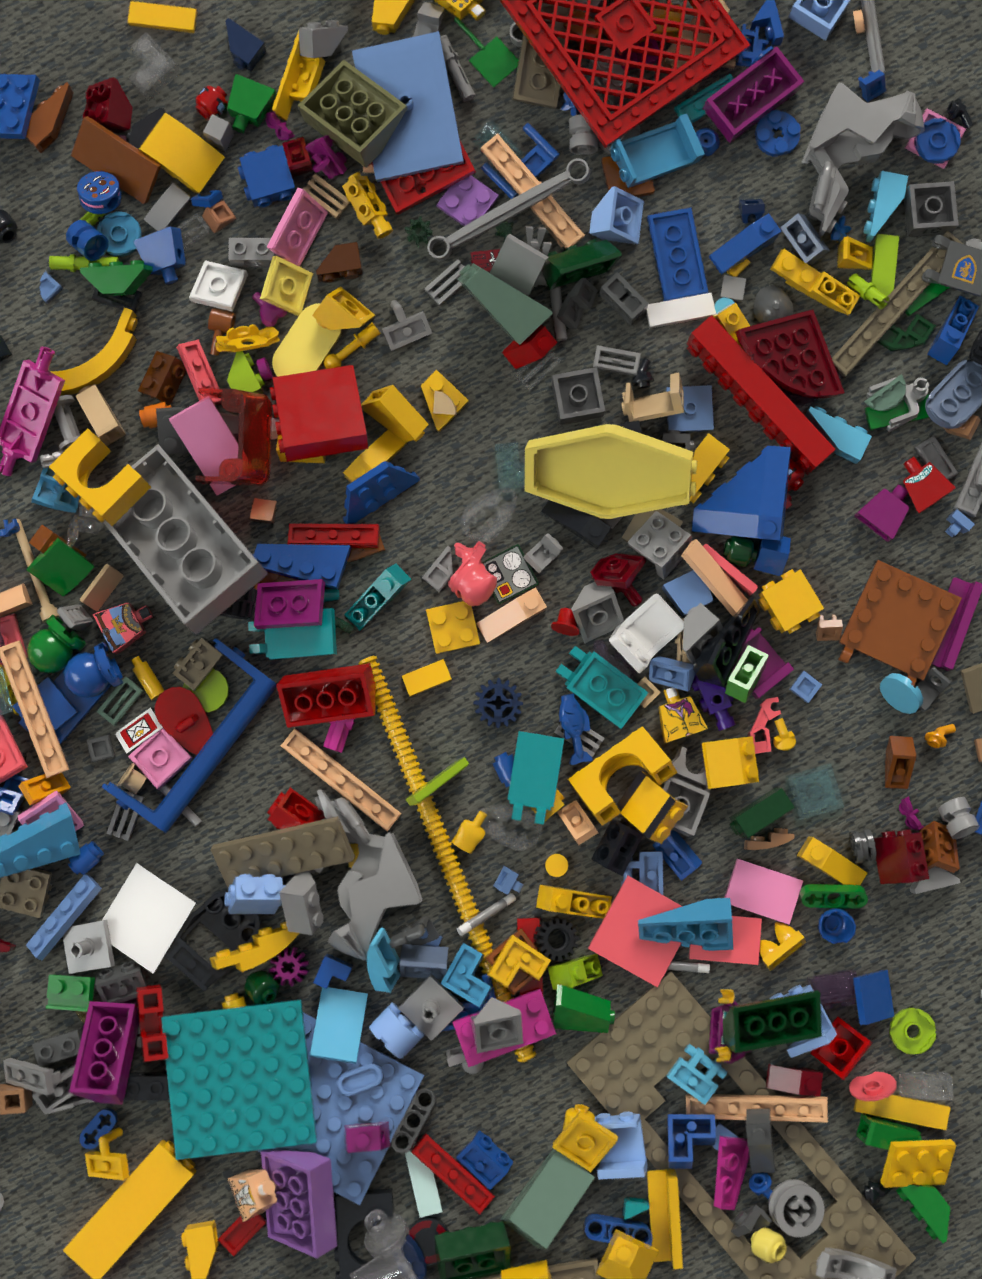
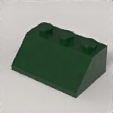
M594 239L581 247L574 245L561 253H557V251L548 253V259L542 273L548 289L552 290L578 282L584 277L587 279L609 272L621 258L622 254L608 240L598 241Z
M503 1221L497 1223L489 1222L478 1227H466L463 1230L447 1231L440 1235H435V1252L440 1279H478L501 1274V1270L510 1269V1243Z

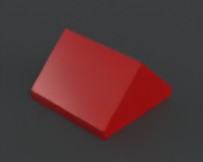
M837 1016L832 1023L837 1033L835 1038L829 1044L811 1050L810 1054L845 1080L871 1046L872 1042Z

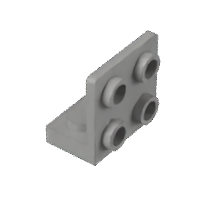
M656 511L628 541V545L654 563L657 575L665 579L683 559L681 555L691 543L692 536Z

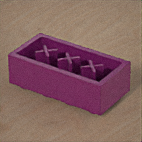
M775 47L709 97L703 106V110L727 141L731 143L759 122L761 118L797 93L804 80L780 49Z

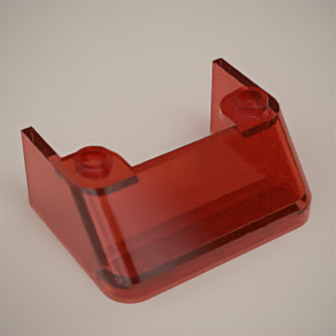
M198 388V393L204 398L210 396V398H221V403L225 410L231 413H239L238 458L224 460L219 467V476H196V481L201 484L261 486L266 484L270 478L271 400L264 394L237 389Z

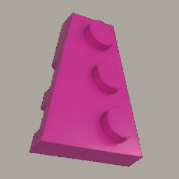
M719 1137L714 1206L719 1209L735 1210L749 1160L747 1139Z

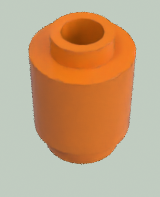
M166 402L145 406L143 410H139L143 427H149L150 429L157 427L156 408H171L172 406H167Z

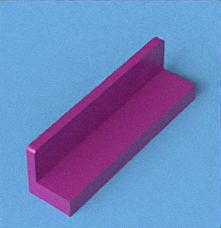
M956 577L952 579L948 592L962 599L931 665L947 671L953 670L982 592V583L977 581L969 583Z

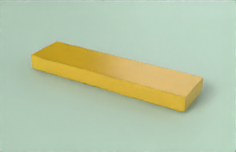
M893 1094L878 1101L855 1099L854 1105L855 1112L941 1130H947L951 1108L946 1105Z

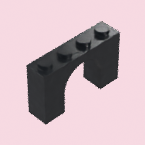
M393 1188L367 1190L360 1205L336 1193L334 1209L337 1219L335 1224L338 1247L334 1248L335 1262H339V1271H336V1279H398L397 1260H363L353 1252L349 1243V1233L358 1222L371 1218L393 1217Z

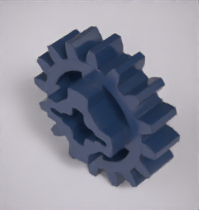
M500 678L497 679L496 684L488 680L489 686L481 685L480 687L483 692L475 693L479 697V700L474 701V705H479L475 713H482L480 721L487 719V726L489 727L493 722L496 723L497 728L500 727L502 722L507 727L509 726V719L514 722L516 721L515 713L521 714L517 707L523 705V702L518 701L517 698L522 696V694H515L514 691L517 686L514 685L510 688L508 686L509 680L504 684H501ZM495 688L494 695L490 699H484L486 693ZM503 689L507 690L513 699H507L503 695ZM496 697H501V701L510 704L502 705L498 710L495 705L487 703L496 701ZM483 707L490 708L494 712V718L489 716ZM506 708H513L508 716L502 718V712Z

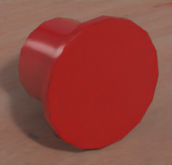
M561 608L557 622H553L551 628L560 634L577 636L580 633V629L577 627L572 610L570 608Z

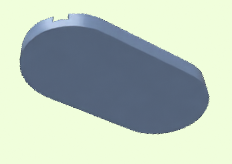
M961 361L934 388L925 403L926 412L934 423L949 429L961 427L982 406V366L974 361Z

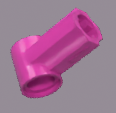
M354 719L329 722L331 725L323 747L342 753L349 731L354 726Z

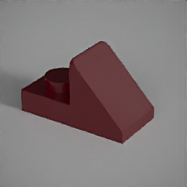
M304 137L282 143L292 177L314 171L308 150L305 149Z

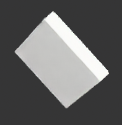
M204 261L189 296L190 301L233 312L248 276L247 270Z

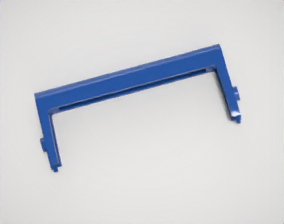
M216 638L213 640L216 643L214 648L253 678V682L155 810H151L112 782L108 785L105 783L102 785L103 789L118 799L116 803L125 810H128L130 807L165 833L168 832L277 688V684L243 659L245 656L243 652L236 647L231 650Z

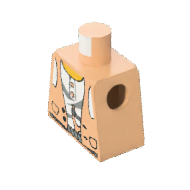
M265 1169L246 1170L228 1178L243 1222L264 1213L277 1202L274 1192L275 1184L270 1180Z

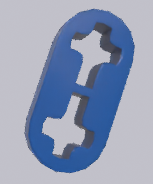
M111 1108L102 1109L82 1131L80 1135L81 1145L86 1149L97 1147L99 1145V1138L110 1132L116 1125L118 1120L117 1113ZM109 1114L111 1116V1124L106 1123L103 1127H100L99 1124L103 1121L101 1115L106 1116ZM96 1129L98 1131L94 1137L96 1143L94 1141L88 1143L86 1141L88 1139L86 1133L91 1134Z

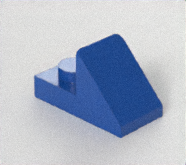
M766 0L754 18L750 30L755 29L756 26L759 28L765 27L766 39L771 40L772 47L781 45L784 34L775 0Z

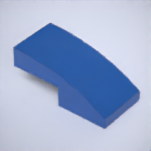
M14 775L6 780L3 788L0 787V812L14 815L25 799L18 786L21 782L28 780V778Z

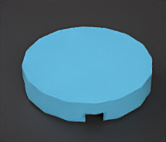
M891 673L880 683V691L885 700L892 707L903 713H915L923 704V696L918 687L914 688L911 685L912 681L908 677Z

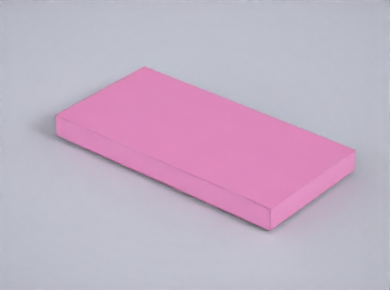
M210 396L169 418L172 426L217 496L256 474V471Z

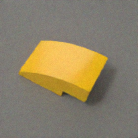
M167 113L163 114L139 148L140 151L162 165L161 168L170 176L177 178L194 193L201 192L225 158L205 140Z

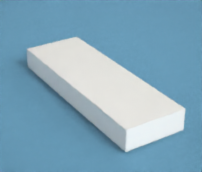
M712 293L648 304L646 310L649 328L707 318L716 314Z

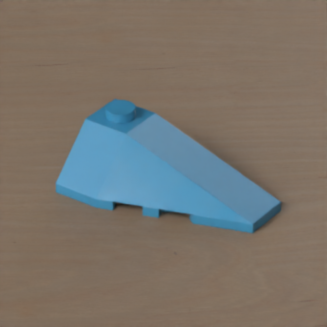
M730 898L705 899L638 920L639 939L660 943L676 941L681 942V946L689 947L690 944L700 945L702 950L708 951L733 950Z

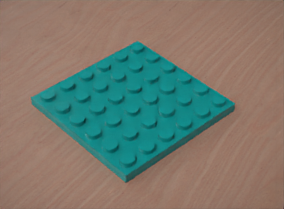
M302 999L161 1017L162 1030L166 1034L168 1059H166L176 1160L317 1143Z

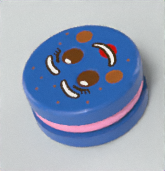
M103 171L91 172L83 176L78 182L77 191L80 204L90 213L105 214L111 212L121 202L119 182L110 173Z

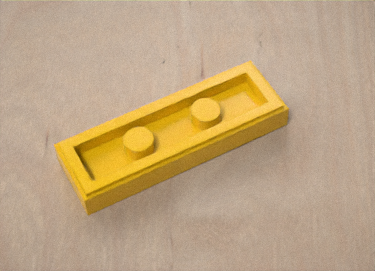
M130 1L128 24L130 26L195 33L197 9Z

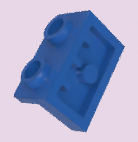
M480 1130L456 1156V1159L489 1190L508 1173L513 1164L508 1154L497 1147L491 1138Z

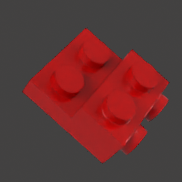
M291 787L285 794L281 792L267 811L270 815L267 820L277 829L307 824L325 818L322 810H319L316 805Z

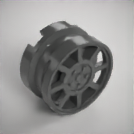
M868 828L859 833L851 831L849 833V842L855 863H862L866 859L868 861L876 860V848L871 830Z

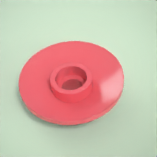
M874 1072L867 1076L855 1077L849 1085V1090L856 1099L878 1101L892 1095L896 1090L897 1084L895 1078L890 1074Z

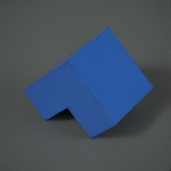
M783 536L782 540L760 539L759 550L754 562V570L781 577L789 557L791 538Z
M326 954L313 983L327 989L333 976L346 981L353 965L330 954Z

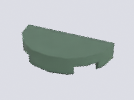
M902 374L865 400L864 403L876 411H889L897 407L903 401L906 393V383Z

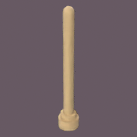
M17 519L20 531L16 533L27 567H29L35 559L21 520ZM30 573L42 606L39 613L42 622L45 623L52 614L59 618L58 609L50 603L43 582Z

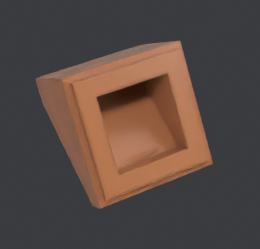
M224 200L216 203L211 208L206 207L202 215L214 233L236 219Z
M254 498L250 520L274 524L277 501Z

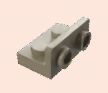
M203 638L199 641L196 639L188 649L190 651L185 658L181 657L174 665L175 671L173 674L194 691H196L224 656Z

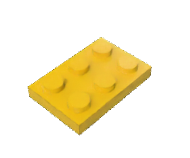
M952 1139L891 1142L880 1181L885 1188L907 1187L908 1185H945L956 1144Z

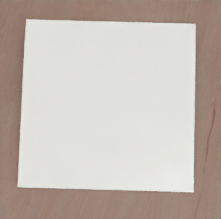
M136 863L102 920H107L111 945L154 974L196 902Z

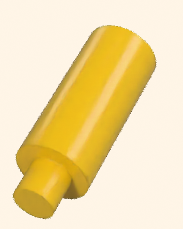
M139 656L133 658L131 662L135 666L132 669L151 701L155 700L164 691V688L147 661L142 662Z

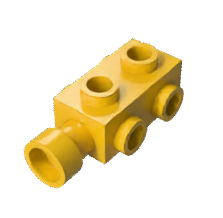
M360 172L352 174L348 178L349 181L342 187L346 193V198L356 211L358 220L363 225H373V231L378 239L390 235L393 232V228L384 218L388 215L386 205L380 201L375 192V185L370 182L367 176H361Z

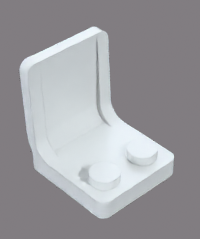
M653 594L616 627L609 638V642L638 673H641L647 668L652 657L684 629V621L659 594Z

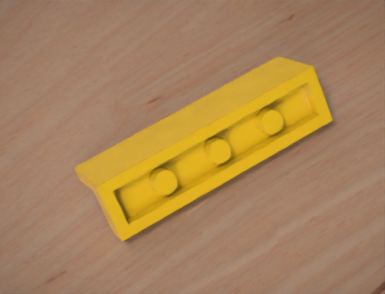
M675 1169L648 1171L650 1231L652 1233L651 1246L659 1250L654 1262L672 1261L673 1269H683Z

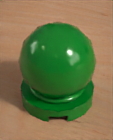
M52 614L46 620V623L49 625L48 629L39 630L35 633L27 646V657L35 669L45 673L61 671L66 667L68 661L73 658V650L81 651L86 646V642L74 630L69 633L63 626L64 622Z

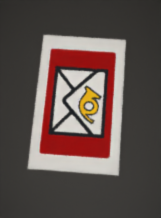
M150 707L122 727L115 735L125 752L128 753L163 727Z

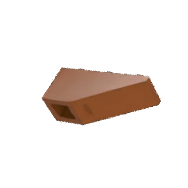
M67 82L63 86L57 87L53 95L48 100L42 101L37 106V110L31 114L26 139L40 153L57 139L74 93Z

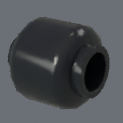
M0 210V243H9L16 237L18 226L8 212Z

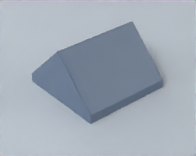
M402 944L400 977L427 979L432 974L436 979L443 980L447 973L448 947Z

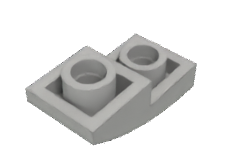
M172 183L148 212L144 220L157 231L167 228L174 218L181 213L191 199V196L178 185Z

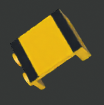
M643 771L639 772L616 805L621 814L647 838L660 844L669 837L670 831L683 817L685 810L688 808L686 804L675 800L649 774Z

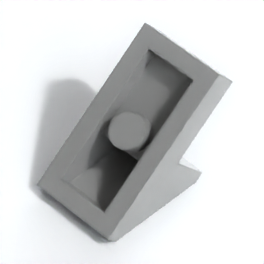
M424 2L417 13L418 22L413 37L438 32L445 7Z

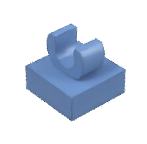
M957 509L946 519L951 525L945 532L951 537L956 536L959 531L964 534L974 526V523Z
M503 866L493 886L508 895L511 889L520 892L524 884L516 880L519 874Z

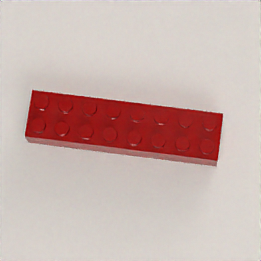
M712 315L691 333L686 343L690 354L695 358L698 356L704 362L702 364L704 369L709 374L714 373L717 376L719 385L726 391L729 389L734 395L733 400L740 407L744 406L749 411L748 416L756 424L759 422L765 428L763 432L770 440L775 439L782 447H791L790 457L807 475L836 450Z

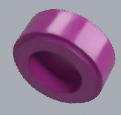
M265 357L258 359L256 364L262 379L265 381L273 379L267 359Z

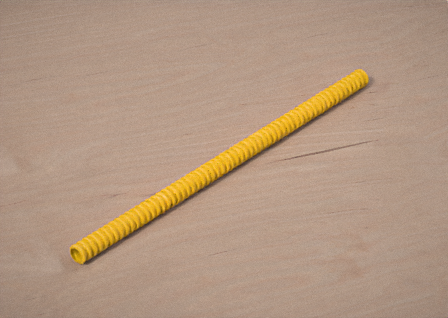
M370 656L359 661L358 665L371 664L376 684L375 706L378 707L377 712L381 714L379 718L384 721L382 725L386 726L385 732L389 734L387 738L392 741L390 745L394 746L393 752L397 754L395 757L400 761L398 765L402 766L401 772L405 774L403 777L408 781L406 785L410 786L409 792L413 794L428 782L424 781L425 775L422 776L421 774L423 770L419 769L420 763L416 761L417 755L414 756L413 754L415 750L411 749L412 743L408 741L409 736L405 734L407 730L403 729L404 723L400 721L401 716L397 714L399 710L395 709L396 703L392 702L394 698L389 694L391 691L387 689L388 683L384 682L386 678L381 674L383 671L379 669L380 663L376 662L378 658L377 656ZM429 795L423 801L416 804L418 806L417 812H420L421 815L419 817L424 821L422 825L426 826L425 832H428L429 835L427 837L432 841L430 845L434 846L433 852L437 853L435 857L440 861L438 865L442 866L441 872L445 873L443 877L448 881L446 884L451 888L449 892L453 893L452 899L456 901L454 904L458 906L457 912L461 913L460 919H463L464 922L462 924L478 915L479 909L475 908L477 904L476 902L473 903L472 899L474 897L470 895L471 889L467 888L469 884L464 880L466 879L465 875L462 876L463 869L459 868L460 862L456 861L458 857L457 855L454 856L453 852L455 850L451 848L452 842L448 841L450 837L449 835L446 836L445 832L447 830L443 828L444 822L440 821L442 817L441 815L438 816L437 812L439 810L435 808L436 802L432 801L434 797ZM483 922L467 933H469L468 939L472 941L470 943L471 946H474L485 957L493 951L491 948L493 944L489 943L490 937L486 935L487 929L483 928L485 926ZM483 957L479 967L483 968L481 970L482 974H488L491 966ZM492 979L497 1000L505 1002L514 998L511 997V992L508 988ZM533 1044L514 1051V1054L518 1055V1062H525L535 1057L537 1053L532 1050L534 1048Z

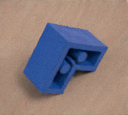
M668 1114L669 1169H692V1145H715V1114Z

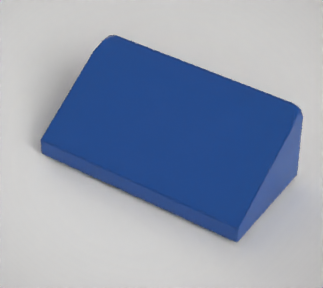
M674 830L670 831L669 837L662 844L658 842L652 844L656 851L663 852V859L681 881L702 864V861L689 845Z

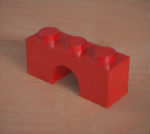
M160 984L137 987L143 1060L148 1062L168 1059L166 1034L163 1033L161 1021L164 1011L162 988Z

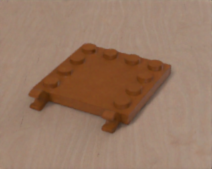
M877 560L839 640V643L845 646L838 660L848 663L853 650H856L906 673V677L912 681L911 685L915 686L917 679L924 681L962 598Z

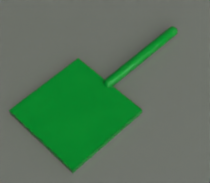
M458 17L454 18V21L481 49L469 60L470 63L494 88L518 67L519 60L497 36L484 47Z

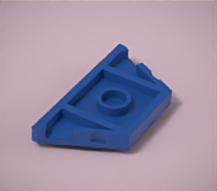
M387 461L382 462L346 486L347 498L344 507L347 513L343 517V521L345 524L356 523L420 481V478L413 471L409 473L403 467L394 466Z

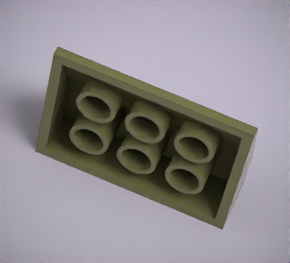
M345 60L297 105L307 124L323 136L328 135L336 146L365 168L383 151L408 109L407 105Z

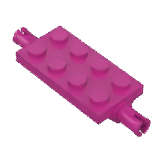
M40 347L36 363L30 360H23L0 426V445L3 449V457L0 463V473L2 475L11 476L16 460L19 458H23L30 463L37 461L65 380L48 370L55 354L50 348Z

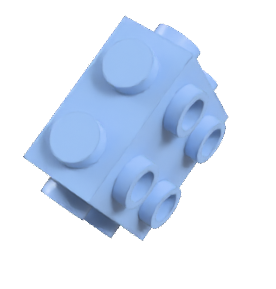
M241 874L235 877L232 885H229L228 892H225L224 903L225 906H228L229 914H275L278 907L282 905L279 892L286 885H283L282 877H275L273 874H266L261 877Z

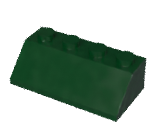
M820 991L732 1006L723 1019L724 1044L734 1053H740L822 1037Z

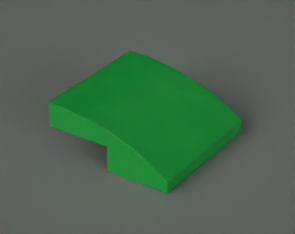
M57 538L44 554L41 552L26 570L58 594L65 596L95 566Z

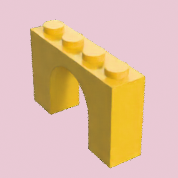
M87 429L49 468L55 473L52 477L61 486L65 483L68 485L65 489L74 498L78 495L81 497L79 502L88 511L91 508L94 509L92 514L101 523L106 520L113 526L151 486L138 472L127 464L106 485L99 488H88L87 483L90 473L111 450L92 431Z
M643 726L568 779L601 826L621 813L606 790L608 780L614 772L625 766H640L649 773L659 786L678 773L672 761Z

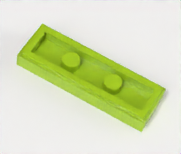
M877 234L875 236L871 283L875 284L876 289L884 295L889 296L894 290L899 236Z
M465 757L455 761L405 800L410 806L420 803L466 768L469 764Z

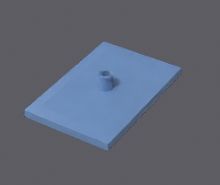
M439 31L353 50L355 68L407 105L408 108L383 151L372 161L376 181L381 182L442 167L446 168L450 165L464 164Z

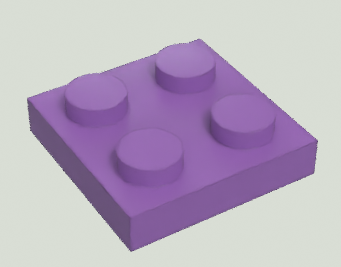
M469 176L450 186L437 203V208L461 225L466 226L488 213L499 198V195L473 176Z

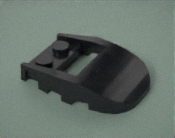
M228 891L212 895L195 912L193 911L164 955L204 992L234 965L217 971L183 941L187 935L201 922L234 951L239 949L238 946L241 944L253 942L252 935L258 934L260 928L258 914H229L228 906H225L224 903L225 892Z

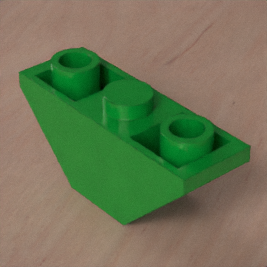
M141 260L130 261V265H123V262H109V266H102V263H89L88 267L80 268V273L102 294L109 296L133 295L153 271L152 266L145 265L144 261Z
M933 1185L899 1187L896 1192L904 1202L909 1200L913 1206L910 1210L919 1221L922 1219L928 1225L925 1228L927 1233L933 1240L938 1238L944 1244L947 1241L951 1207Z

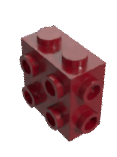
M911 829L899 830L897 834H895V830L881 832L882 837L874 838L880 884L913 883L930 879L921 832L912 833Z

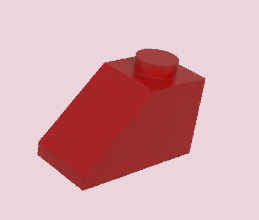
M540 325L520 345L513 340L502 354L515 369L542 359L558 342L545 326Z

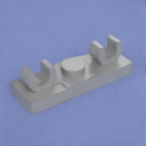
M13 1058L3 1060L6 1083L50 1095L54 1093L53 1084L62 1081L61 1071L54 1073L53 1069H47Z

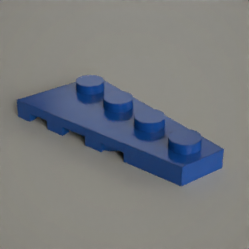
M257 544L253 556L267 572L297 580L322 579L325 582V587L338 590L351 546Z

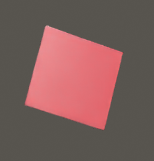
M627 875L588 949L658 987L681 942L670 941L668 943H660L639 939L638 920L683 906Z

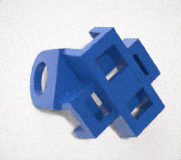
M746 24L742 25L740 31L744 37L748 36L752 37V39L746 38L750 47L737 56L736 65L750 67L774 49L772 46L765 49L769 44V40L758 39V26L754 30L746 29Z

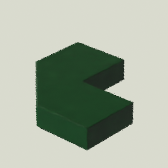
M916 314L906 331L893 324L877 343L891 352L923 346L936 325Z

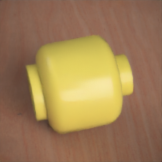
M760 1228L751 1237L753 1254L765 1262L774 1263L780 1261L785 1256L787 1250L785 1239L771 1228Z

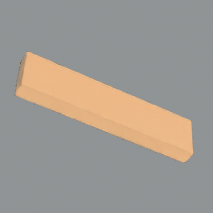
M697 539L691 541L681 556L729 613L734 616L748 599Z

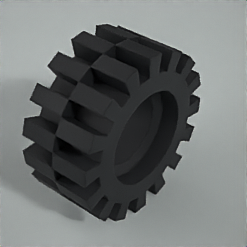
M548 918L546 922L542 921L540 923L541 926L536 928V931H538L537 935L534 934L533 937L536 939L534 946L538 947L537 950L550 960L562 961V959H568V955H573L575 952L573 948L578 947V944H575V941L579 940V937L575 935L577 932L576 928L572 927V923L560 918ZM555 930H559L564 937L562 945L558 948L551 947L548 941L550 933Z

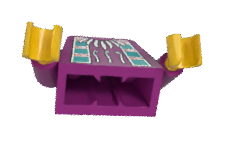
M721 989L720 992L723 998H719L718 1003L723 1005L711 1009L709 1053L719 1054L716 1062L723 1061L727 1064H732L743 1059L745 1054L750 1051L734 1053L723 1042V1019L732 1006L739 1004L735 1001L733 990Z

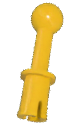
M371 322L360 333L353 334L355 339L337 354L327 355L324 359L325 368L341 367L342 361L360 346L365 349L370 341L381 334L374 323Z

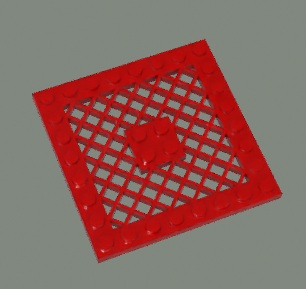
M500 0V2L602 145L607 148L616 139L627 134L750 47L749 42L719 0H688L693 9L686 7L687 0H683L682 7L671 5V0H667V4L655 2V0H613L615 2L607 8V0H603L602 7L590 5L591 0H587V4L577 3L575 0ZM538 3V9L536 10L534 5ZM542 3L554 5L553 14L541 12ZM558 6L570 8L569 16L556 15ZM643 6L650 7L649 15ZM654 8L665 10L664 19L653 17ZM573 9L585 11L584 20L572 18ZM589 12L598 13L594 17L596 22L588 21ZM669 12L681 13L680 22L668 20ZM685 14L696 16L695 25L684 23ZM700 18L706 25V27L699 26ZM544 19L552 21L551 28H549ZM555 21L567 23L566 32L554 30ZM571 24L583 26L582 35L570 33ZM656 25L663 26L662 35L653 33L657 29ZM667 27L677 28V37L667 36ZM586 28L599 29L597 38L585 36ZM602 31L608 40L601 39ZM682 31H693V40L682 39ZM698 32L709 34L708 43L697 41ZM557 38L565 39L564 47ZM645 39L644 47L635 46L640 41ZM649 39L661 41L659 50L648 48ZM568 40L580 42L579 51L567 49ZM584 43L596 45L595 54L583 52ZM664 43L676 44L675 53L663 51ZM680 45L691 47L690 56L679 54ZM600 46L612 48L610 57L598 55ZM696 48L705 49L695 56ZM615 49L619 55L627 51L626 60L614 58ZM631 52L642 53V61H630ZM570 56L578 57L577 66ZM646 56H658L657 65L646 64ZM662 57L674 59L673 67H662ZM582 58L594 60L592 69L580 67ZM678 60L686 62L685 64L677 68ZM597 61L609 63L608 72L596 70ZM613 64L625 66L624 74L612 73ZM628 68L640 69L639 78L627 76ZM644 70L656 72L655 80L643 79ZM660 73L669 74L659 81ZM583 74L591 76L590 84ZM595 77L607 79L605 88L594 86ZM610 80L622 81L621 91L609 89ZM626 82L638 84L637 93L625 92ZM642 85L650 87L641 94ZM596 93L604 94L603 102ZM608 95L620 97L619 105L607 104ZM624 98L633 99L623 106Z

